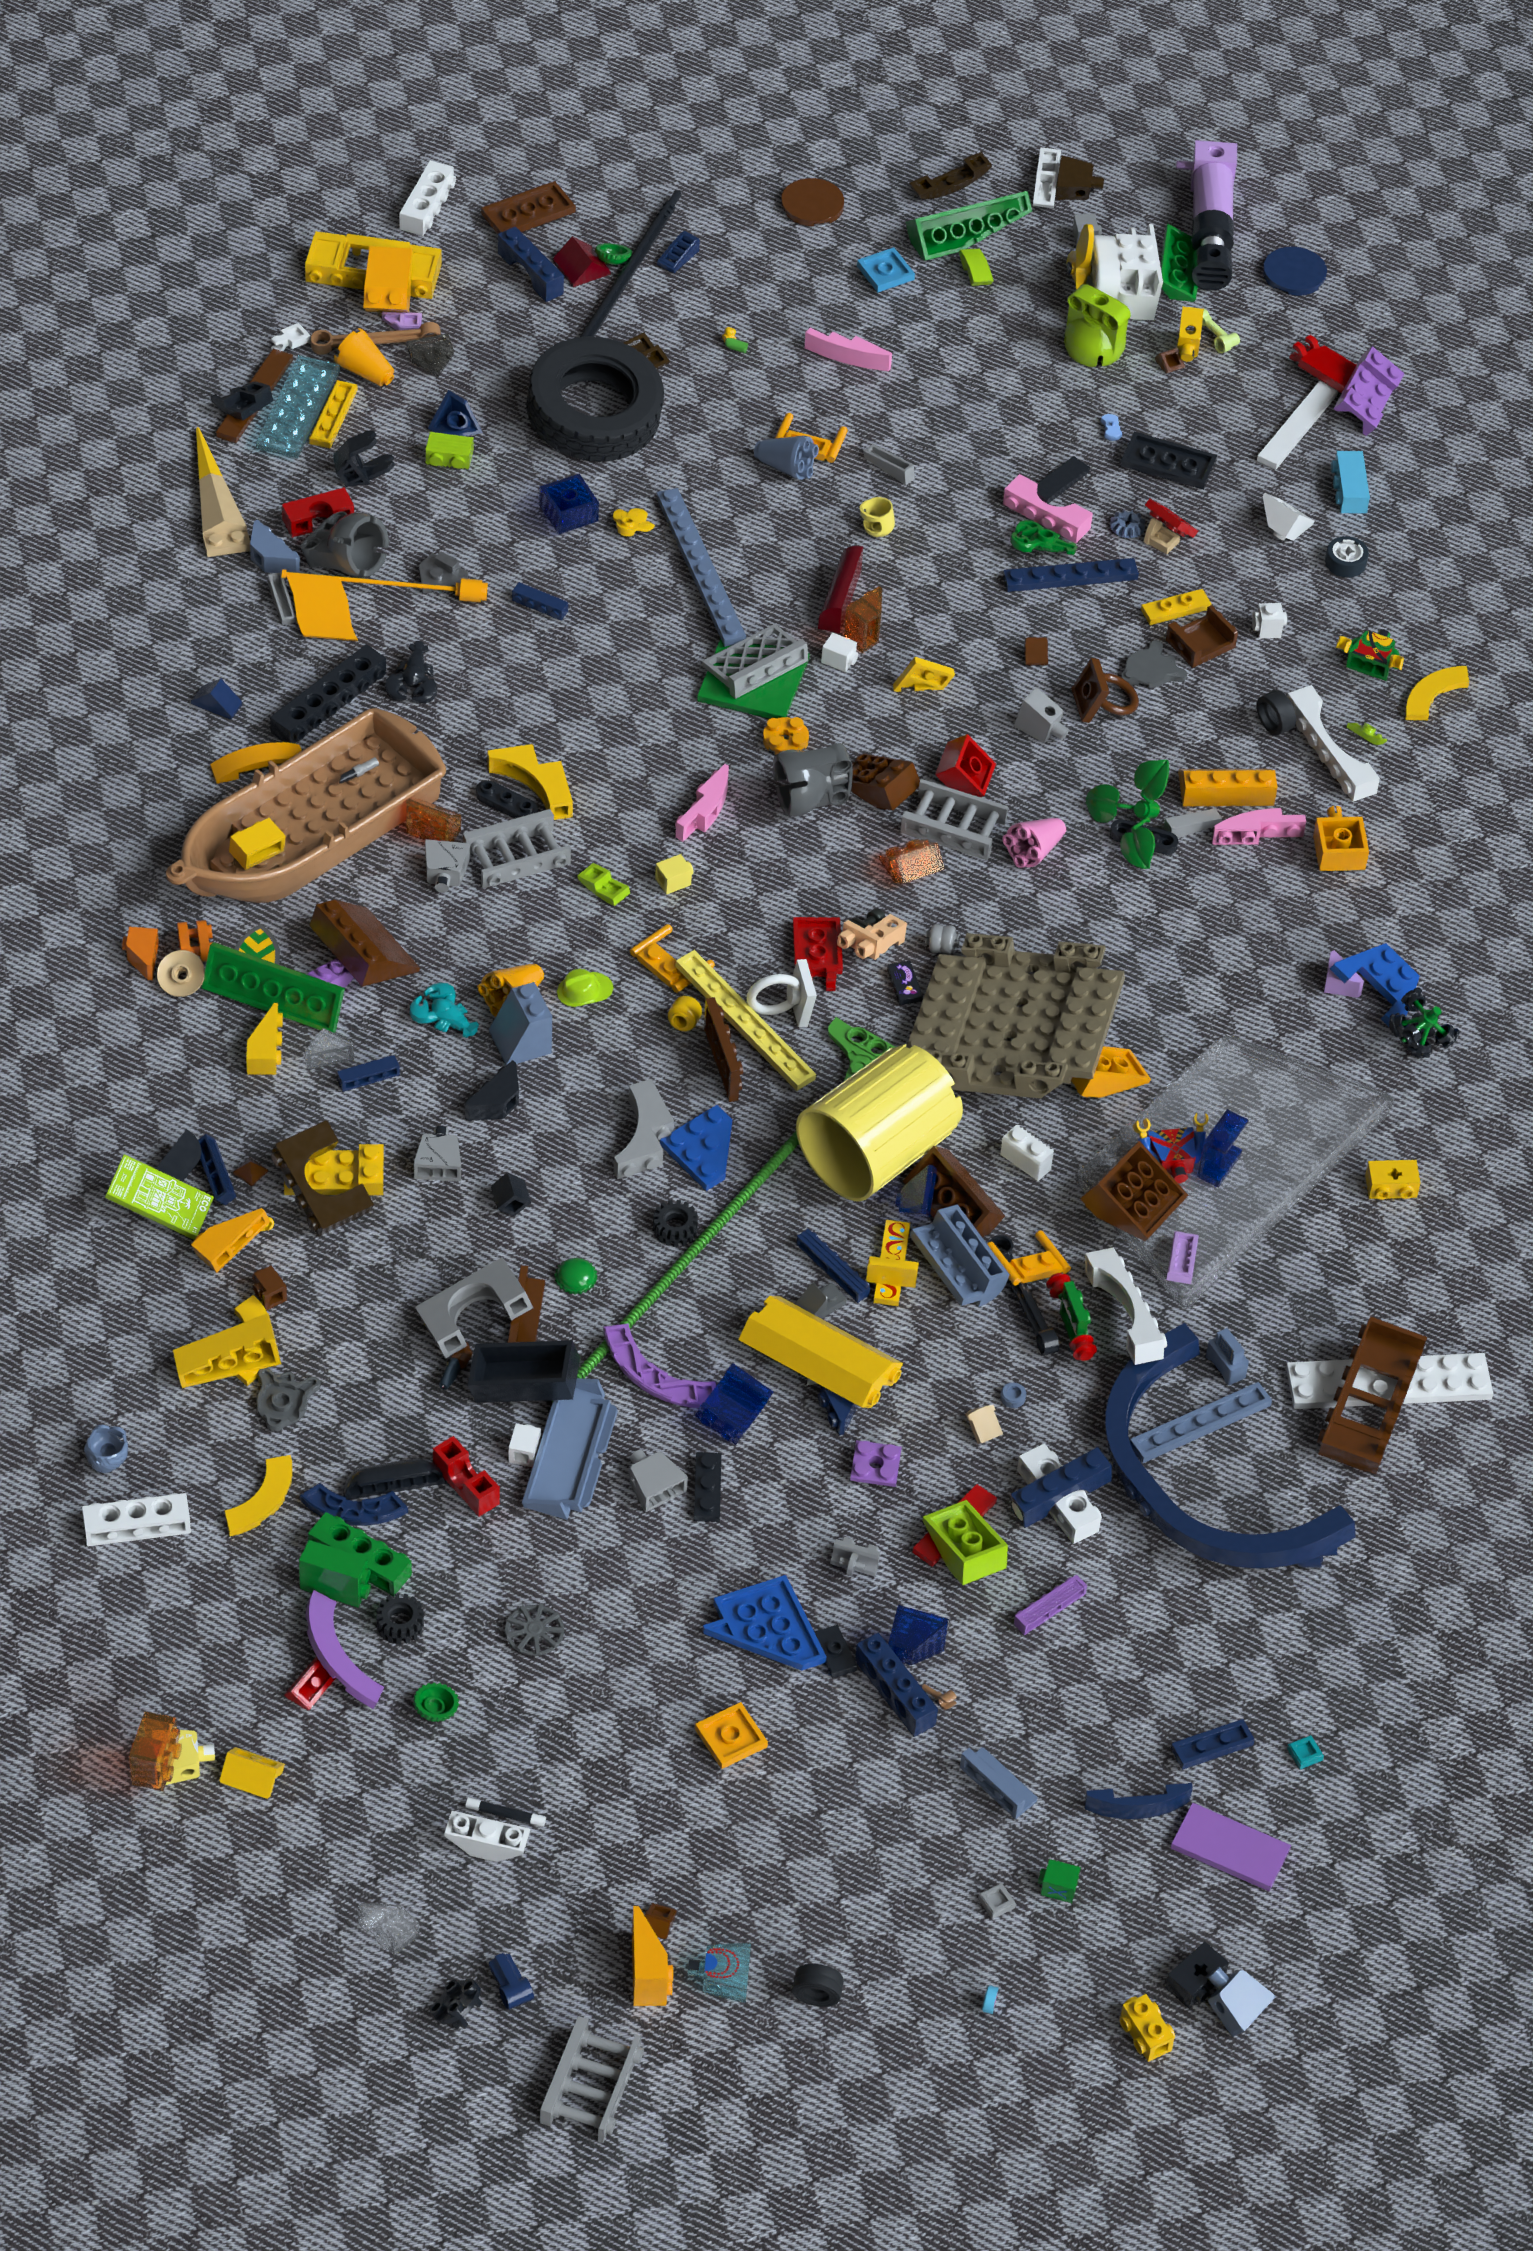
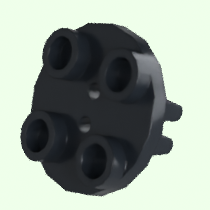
M455 1979L449 1981L444 1987V1993L431 2006L430 2013L439 2024H451L456 2029H459V2027L466 2029L468 2023L463 2016L474 2005L477 2008H480L482 2005V2001L479 1999L480 1986L473 1979L461 1980L459 1982Z

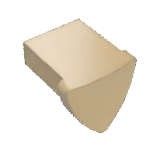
M1152 518L1145 534L1144 543L1168 554L1180 542V536L1163 527L1159 520Z
M994 1405L978 1407L969 1410L965 1414L977 1444L984 1443L1003 1434L994 1412L996 1410Z

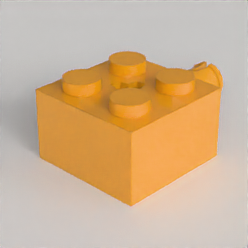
M1334 806L1327 809L1328 817L1316 818L1313 834L1319 871L1366 870L1369 848L1363 816L1342 817L1341 807L1336 806L1337 813H1335Z

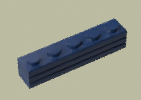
M205 1134L198 1139L201 1146L200 1159L215 1200L223 1205H227L236 1198V1194L216 1140Z

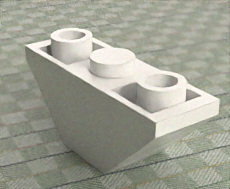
M451 1811L444 1836L470 1856L499 1862L523 1855L530 1829Z

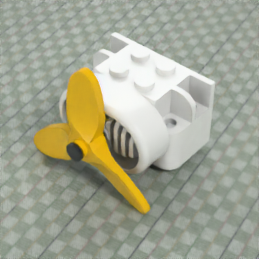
M1085 224L1081 230L1076 251L1069 253L1066 264L1067 275H1072L1076 284V290L1087 282V285L1108 294L1126 305L1131 312L1130 319L1154 320L1163 279L1153 224H1149L1147 235H1136L1135 228H1129L1128 234H1116L1115 236L1094 235L1093 225Z

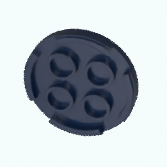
M1283 247L1271 252L1264 262L1263 275L1266 282L1272 288L1289 292L1288 295L1301 296L1314 293L1326 280L1327 267L1324 260L1311 250L1301 247Z

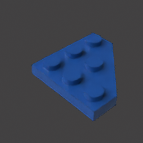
M715 1105L671 1132V1136L660 1139L661 1147L705 1191L725 1180L732 1119L718 1105Z

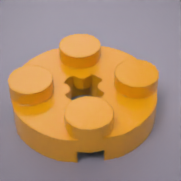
M782 717L771 718L767 721V726L763 731V744L768 751L769 748L775 751L774 755L791 749H806L808 746L809 731L801 718ZM784 735L789 736V739H784Z

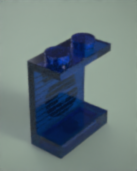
M1228 1109L1225 1111L1204 1141L1198 1178L1218 1188L1242 1155V1149L1234 1146L1233 1143L1243 1131L1249 1119Z

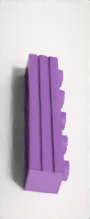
M1077 1574L1072 1578L1069 1577L1062 1585H1057L1050 1593L1042 1595L1038 1601L1030 1603L1023 1611H1018L1015 1614L1014 1625L1023 1635H1026L1084 1596L1087 1585Z

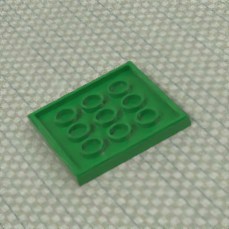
M720 639L714 655L730 646L724 647ZM752 644L748 647L760 648L761 644ZM765 645L764 648H776L777 645ZM735 653L731 656L742 657L743 654ZM747 654L746 657L758 658L759 654ZM762 655V658H766L769 655ZM808 661L736 699L730 695V688L707 671L698 693L697 701L769 719L787 717ZM715 663L713 665L724 666V663ZM729 663L728 667H740V664ZM744 664V667H748L752 664ZM726 673V676H727V677L733 675V674H730V673Z

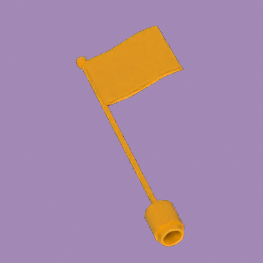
M282 569L281 577L284 579L287 577L294 597L297 623L303 637L358 641L351 625L348 599L341 581L455 591V596H459V601L481 603V600L486 601L488 583L482 582V580L461 578V583L456 582V587L294 573L287 572L285 569Z

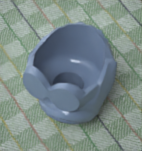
M107 1425L95 1426L84 1447L88 1463L94 1470L101 1473H110L124 1463L128 1456V1442L124 1429Z

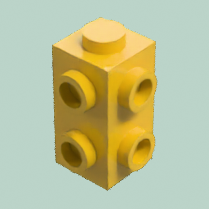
M1147 1994L1129 1998L1122 2006L1119 2020L1123 2030L1129 2032L1134 2039L1133 2042L1137 2052L1143 2054L1149 2062L1172 2051L1175 2033L1171 2025L1166 2024L1162 2019L1158 2005L1155 2002H1151Z

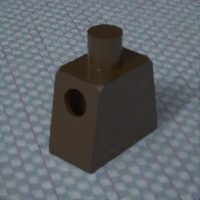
M1061 155L1055 200L1089 199L1090 188L1103 190L1105 177L1092 176L1094 167L1092 163Z

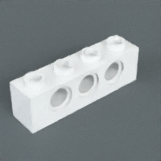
M429 161L399 213L400 230L424 236L426 230L431 228L434 216L439 214L442 202L447 200L450 188L453 189L455 186L456 176H454L453 166Z
M1044 1443L1019 1456L1017 1471L1025 1482L1030 1484L1060 1468L1062 1465L1059 1463L1056 1453L1050 1451ZM1078 1490L1066 1495L1049 1511L1073 1544L1099 1532L1102 1519L1101 1513L1096 1506H1092L1084 1490Z
M172 1493L167 1496L144 1497L142 1499L119 1500L112 1503H94L82 1506L87 1546L191 1533L186 1493Z

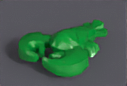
M1029 520L1020 521L1010 538L1012 546L1022 552H1032L1033 549L1047 552L1066 551L1067 554L1074 556L1077 550L1076 543H1067L1059 539L1060 534L1049 529H1043L1039 523Z

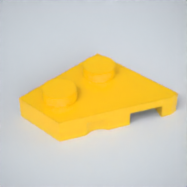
M914 657L893 683V689L895 692H901L902 687H914L915 691L927 689L944 690L955 676L954 669Z

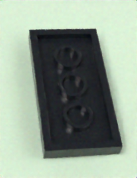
M1134 431L1121 459L1120 466L1204 490L1216 464L1217 455Z

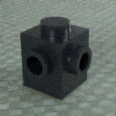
M507 1172L491 1185L494 1196L493 1201L498 1210L516 1216L531 1203L525 1180Z

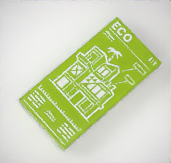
M125 1154L105 1195V1198L193 1240L198 1236L214 1198Z

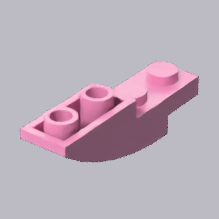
M724 764L719 770H715L708 781L699 785L696 790L697 801L691 805L684 815H680L676 820V838L683 842L696 829L705 833L718 817L727 795L728 765Z
M1281 808L1245 812L1215 825L1212 845L1259 844L1260 837H1303L1306 817L1305 815H1282Z

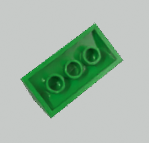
M1167 224L1160 264L1163 279L1162 289L1172 300L1194 302L1198 286L1192 279V256L1195 252L1192 247V236Z

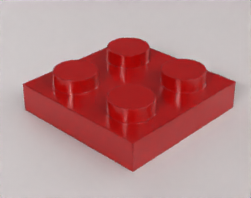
M1149 498L1145 504L1151 510L1149 513L1151 516L1165 523V526L1175 533L1177 532L1183 537L1187 534L1193 538L1199 530L1160 503Z

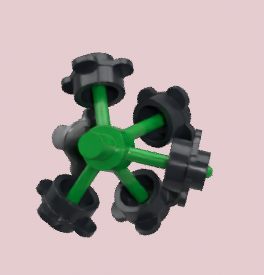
M1417 987L1407 992L1402 997L1401 1002L1405 1004L1406 1011H1420L1422 1014L1415 1013L1409 1020L1404 1014H1391L1389 1028L1395 1037H1399L1400 1041L1405 1046H1408L1407 1050L1413 1056L1429 1058L1430 1053H1432V1044L1426 1040L1427 1037H1432L1435 1034V1042L1438 1045L1442 1044L1443 1048H1448L1456 1041L1460 1030L1458 1028L1453 1029V1026L1449 1024L1440 1026L1437 1022L1438 1016L1442 1013L1441 1009L1435 1006L1431 1010H1425L1423 1007L1426 1003V997L1421 994L1422 989Z

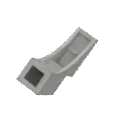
M652 1079L629 1085L628 1101L636 1116L637 1129L627 1147L614 1157V1174L617 1179L630 1177L636 1173L648 1169L652 1170L663 1165V1148L659 1141L661 1138L671 1136V1132L674 1131V1120Z

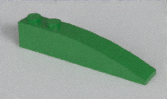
M1028 191L913 219L905 223L910 243L923 261L967 249L1032 212Z

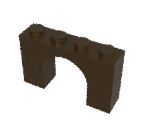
M327 1120L276 1143L271 1151L273 1163L282 1170L286 1186L289 1189L292 1188L297 1206L300 1210H304L308 1217L307 1223L309 1228L315 1231L318 1237L369 1213L374 1206L363 1183L335 1196L319 1194L308 1184L305 1177V1165L310 1160L335 1149L339 1141Z

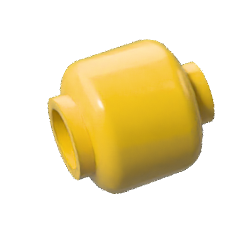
M690 996L678 997L668 1011V1020L679 1031L692 1030L702 1015V1007L695 998Z

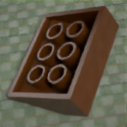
M339 900L316 904L309 926L362 987L420 971V967L368 908Z
M1138 1141L1118 1158L1080 1200L1097 1218L1146 1241L1187 1198L1188 1194L1147 1148Z

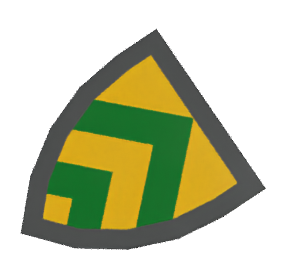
M262 924L252 928L243 935L234 948L235 950L279 965L280 948L277 940Z

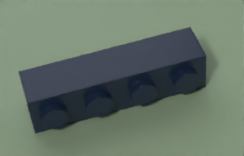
M520 582L512 590V601L561 621L568 613V602Z
M395 1055L386 1056L382 1059L337 1071V1081L342 1092L399 1076L400 1066Z

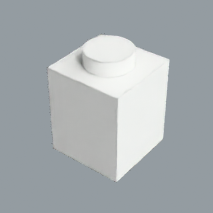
M832 633L822 647L821 663L846 672L850 665H854L857 661V642Z
M516 1423L509 1445V1463L533 1467L541 1442V1428Z

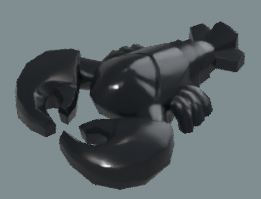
M415 641L414 644L410 643L409 650L413 653H411L408 661L401 660L395 670L398 674H391L386 679L385 690L391 699L405 701L407 696L398 692L408 693L407 688L401 681L404 680L410 686L423 683L413 691V695H421L412 697V701L426 704L433 701L436 697L438 687L434 679H430L425 675L434 676L433 666L424 662L423 654L429 651L428 646L424 645L422 641Z

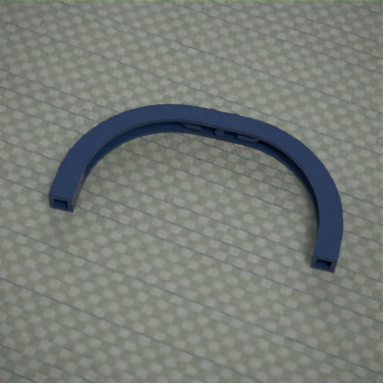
M1183 1323L1164 1334L1167 1341V1347L1164 1348V1359L1137 1365L1131 1359L1121 1371L1112 1387L1106 1408L1105 1426L1111 1462L1118 1478L1125 1486L1128 1497L1131 1500L1135 1499L1142 1514L1145 1517L1149 1516L1154 1524L1176 1544L1195 1555L1220 1564L1244 1568H1275L1298 1564L1320 1557L1356 1538L1355 1521L1341 1505L1301 1526L1268 1534H1240L1223 1531L1201 1523L1186 1514L1169 1498L1141 1464L1131 1447L1128 1431L1134 1409L1146 1390L1167 1372L1200 1355L1199 1339Z

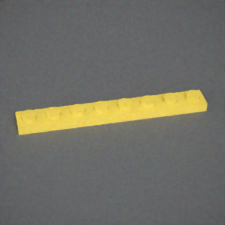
M695 950L676 960L675 967L706 999L715 997L717 1005L723 1008L724 1017L796 1091L815 1080L816 1073Z

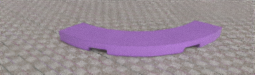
M629 1324L603 1327L607 1346L616 1364L642 1390L656 1398L679 1406L719 1408L715 1381L699 1382L673 1378L643 1357L631 1335Z
M313 1590L307 1603L306 1620L308 1623L307 1634L317 1658L333 1679L337 1678L346 1686L345 1690L350 1695L371 1709H374L384 1687L365 1675L349 1659L341 1647L333 1622L334 1609L337 1602Z

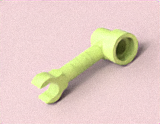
M1204 309L1202 325L1209 328L1217 336L1214 339L1215 349L1222 354L1231 350V347L1240 343L1238 334L1234 332L1228 335L1212 320L1208 311Z

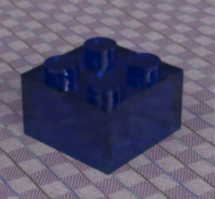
M580 474L539 487V506L558 535L599 521V501Z

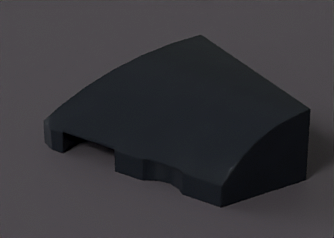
M256 381L245 384L242 387L229 389L230 395L224 397L217 396V394L210 396L211 402L218 408L242 421L273 402L270 385Z

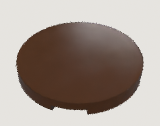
M806 178L797 180L784 189L781 205L786 212V216L798 224L805 226H814V224L826 222L830 224L842 215L844 196L841 190L831 182L817 178Z

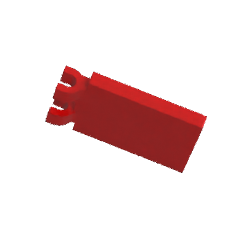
M1311 334L1305 337V342L1309 343L1310 346H1304L1299 341L1293 344L1292 348L1298 353H1292L1289 359L1298 361V367L1340 393L1343 392L1356 364L1325 345L1320 347L1317 339Z
M793 917L794 966L797 960L806 959L812 980L813 977H826V991H836V974L843 973L842 948L837 944L838 935L841 933L840 917Z

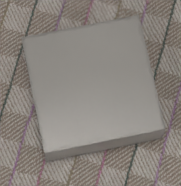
M1002 1883L978 1895V1900L991 1919L1014 1909L1016 1906L1015 1901Z

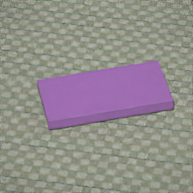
M1192 1803L1171 1845V1849L1269 1892L1291 1848L1290 1844L1195 1803Z

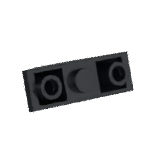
M512 1060L506 1066L501 1067L497 1074L490 1081H486L475 1095L468 1097L464 1105L466 1120L504 1119L519 1105V1084L515 1061Z

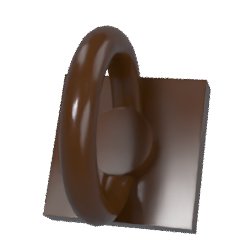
M1096 658L1089 660L1071 688L1082 722L1090 723L1100 707L1112 714L1126 716L1134 713L1139 705V698L1135 689L1123 678L1114 674L1103 673L1100 660ZM1107 682L1119 686L1126 692L1130 699L1128 706H1117L1106 700L1110 693Z

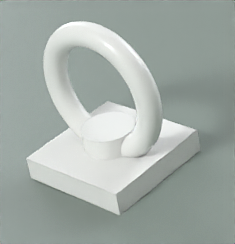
M797 960L793 976L775 974L758 980L747 993V1004L755 1012L763 1015L783 1013L793 1007L798 1027H808L817 995L807 960ZM773 984H787L786 1001L776 1005H762L757 1002V994L765 987Z

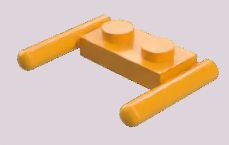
M786 413L775 438L811 437L814 444H817L819 447L818 455L814 459L821 461L826 459L828 462L833 463L847 434V428L841 426L834 442L831 443V440L791 430L788 431L793 420V414Z
M666 924L631 948L630 954L633 957H637L642 965L668 987H672L674 992L678 993L690 985L691 982L675 967L676 959L657 944L658 941L673 930L671 925ZM707 960L706 962L714 968L715 963L712 960Z
M1042 1230L1035 1233V1238L1046 1252L1012 1259L1011 1262L1007 1261L993 1242L987 1243L1010 1274L1009 1280L1013 1285L1049 1278L1055 1273L1063 1272L1066 1274L1071 1270V1266Z

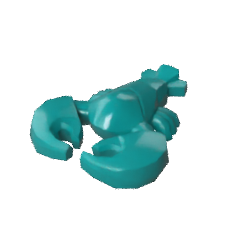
M439 982L432 984L423 992L424 996L429 995V998L433 1000L432 1011L429 1012L426 1000H423L422 1006L419 1005L422 1001L421 995L415 998L410 1005L409 1014L412 1020L419 1024L438 1021L434 1026L435 1029L447 1032L448 1028L452 1027L463 1031V1037L465 1038L473 1036L478 1032L479 1024L477 1021L469 1023L468 1019L464 1016L465 1013H468V1010L460 1003L454 1004L456 992L454 987L448 983Z

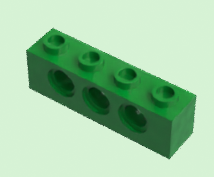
M325 1512L308 1532V1540L368 1558V1569L371 1570L368 1582L392 1596L397 1594L412 1575V1560L408 1556L392 1550L380 1540L376 1541L363 1530L348 1525L338 1516H332Z

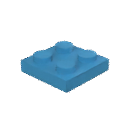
M895 248L857 260L858 269L877 293L915 280L914 271Z

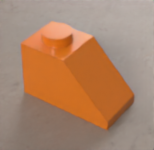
M129 927L128 936L123 937L122 949L127 951V961L147 980L153 981L159 946L158 929Z

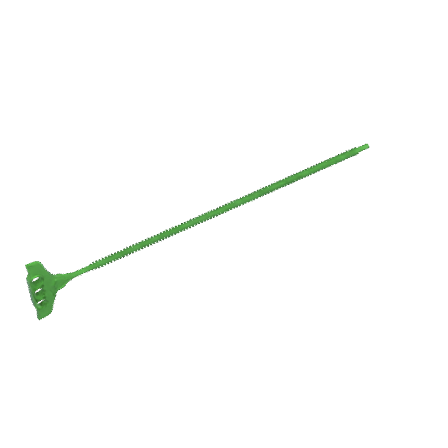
M837 1017L828 1027L829 1037L843 1050L849 1059L850 1065L844 1081L889 1048L895 1047L861 1027L852 1028ZM860 1036L864 1040L862 1042H854L851 1038ZM874 1047H879L883 1050V1052L880 1054H875L871 1051V1049ZM796 1131L728 1206L725 1207V1210L702 1232V1235L670 1267V1270L647 1292L629 1312V1315H626V1318L620 1324H629V1328H631L662 1295L665 1289L674 1282L677 1276L686 1269L700 1251L706 1247L712 1238L717 1235L732 1216L749 1200L755 1191L760 1188L763 1182L771 1176L794 1148L799 1145ZM606 1340L581 1364V1367L578 1368L577 1378L585 1379L588 1373L609 1353Z

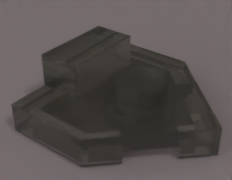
M449 333L406 342L412 364L437 377L440 376L454 356Z

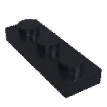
M696 1452L694 1521L720 1522L722 1453Z

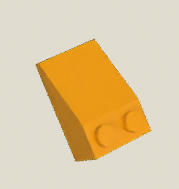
M369 246L363 304L366 312L409 313L412 248Z
M1103 1046L1093 1079L1072 1077L1071 1081L1081 1096L1101 1098L1148 1084L1151 1078L1130 1049Z
M633 1906V2006H666L667 1995H672L673 1965H668V1954L640 1907Z

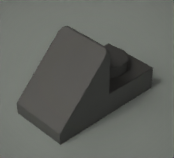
M832 1282L821 1289L815 1283H812L795 1305L822 1319L845 1306L847 1298Z

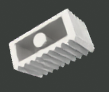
M1020 1125L1014 1126L1003 1136L1000 1155L1035 1180L1039 1181L1051 1170L1054 1151L1050 1149V1146H1046L1042 1141H1038V1138L1031 1136V1133H1027V1130L1020 1128Z

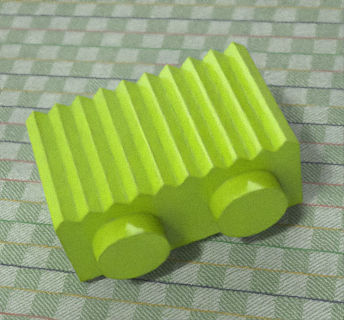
M430 432L426 446V464L445 467L452 466L453 468H465L468 470L474 451V437Z

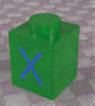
M1049 1859L1047 1869L1041 1868L1038 1884H1042L1041 1895L1072 1903L1081 1867Z

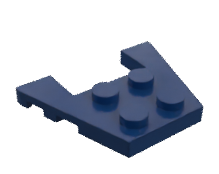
M1387 943L1340 960L1330 968L1344 984L1358 971L1393 1005L1381 1018L1388 1027L1391 1014L1407 1015L1408 1011L1405 1010V1004L1401 1002V999L1407 992L1416 988L1420 978Z

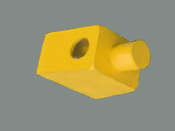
M1182 306L1177 347L1181 354V359L1186 362H1190L1194 357H1198L1204 312L1202 308ZM1193 326L1194 331L1187 330V327Z

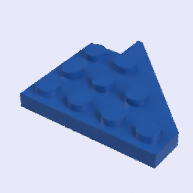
M786 1575L714 1598L713 1604L721 1620L703 1625V1633L705 1635L801 1671L826 1663L827 1657Z

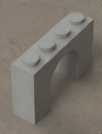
M503 1257L415 1306L423 1324L445 1358L467 1346L456 1322L459 1314L468 1305L479 1300H495L502 1305L511 1320L533 1308L525 1290Z

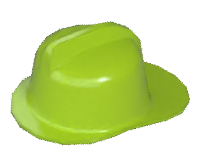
M579 968L570 971L565 976V979L558 986L557 995L563 1004L578 1007L607 999L612 995L614 988L612 981L604 974L589 972Z

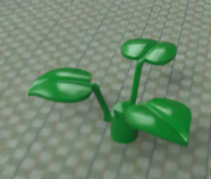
M1169 760L1146 761L1137 767L1134 774V783L1138 789L1142 790L1140 795L1145 800H1140L1135 805L1117 803L1120 796L1119 790L1109 784L1095 786L1086 796V805L1089 813L1097 822L1108 823L1112 821L1117 814V807L1133 809L1136 816L1143 819L1131 828L1132 833H1125L1120 842L1124 858L1139 868L1150 869L1155 849V838L1149 829L1140 826L1144 823H1149L1150 819H1155L1159 815L1160 807L1154 800L1158 799L1166 788L1169 776Z

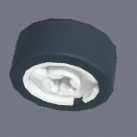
M1341 536L1335 538L1327 547L1325 556L1326 567L1330 572L1340 577L1351 578L1358 576L1365 571L1367 566L1368 548L1364 542L1354 537Z

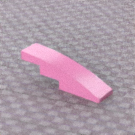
M809 328L805 333L804 348L819 355L867 369L889 371L891 369L892 353L858 336L849 340L835 332L827 336L812 328Z

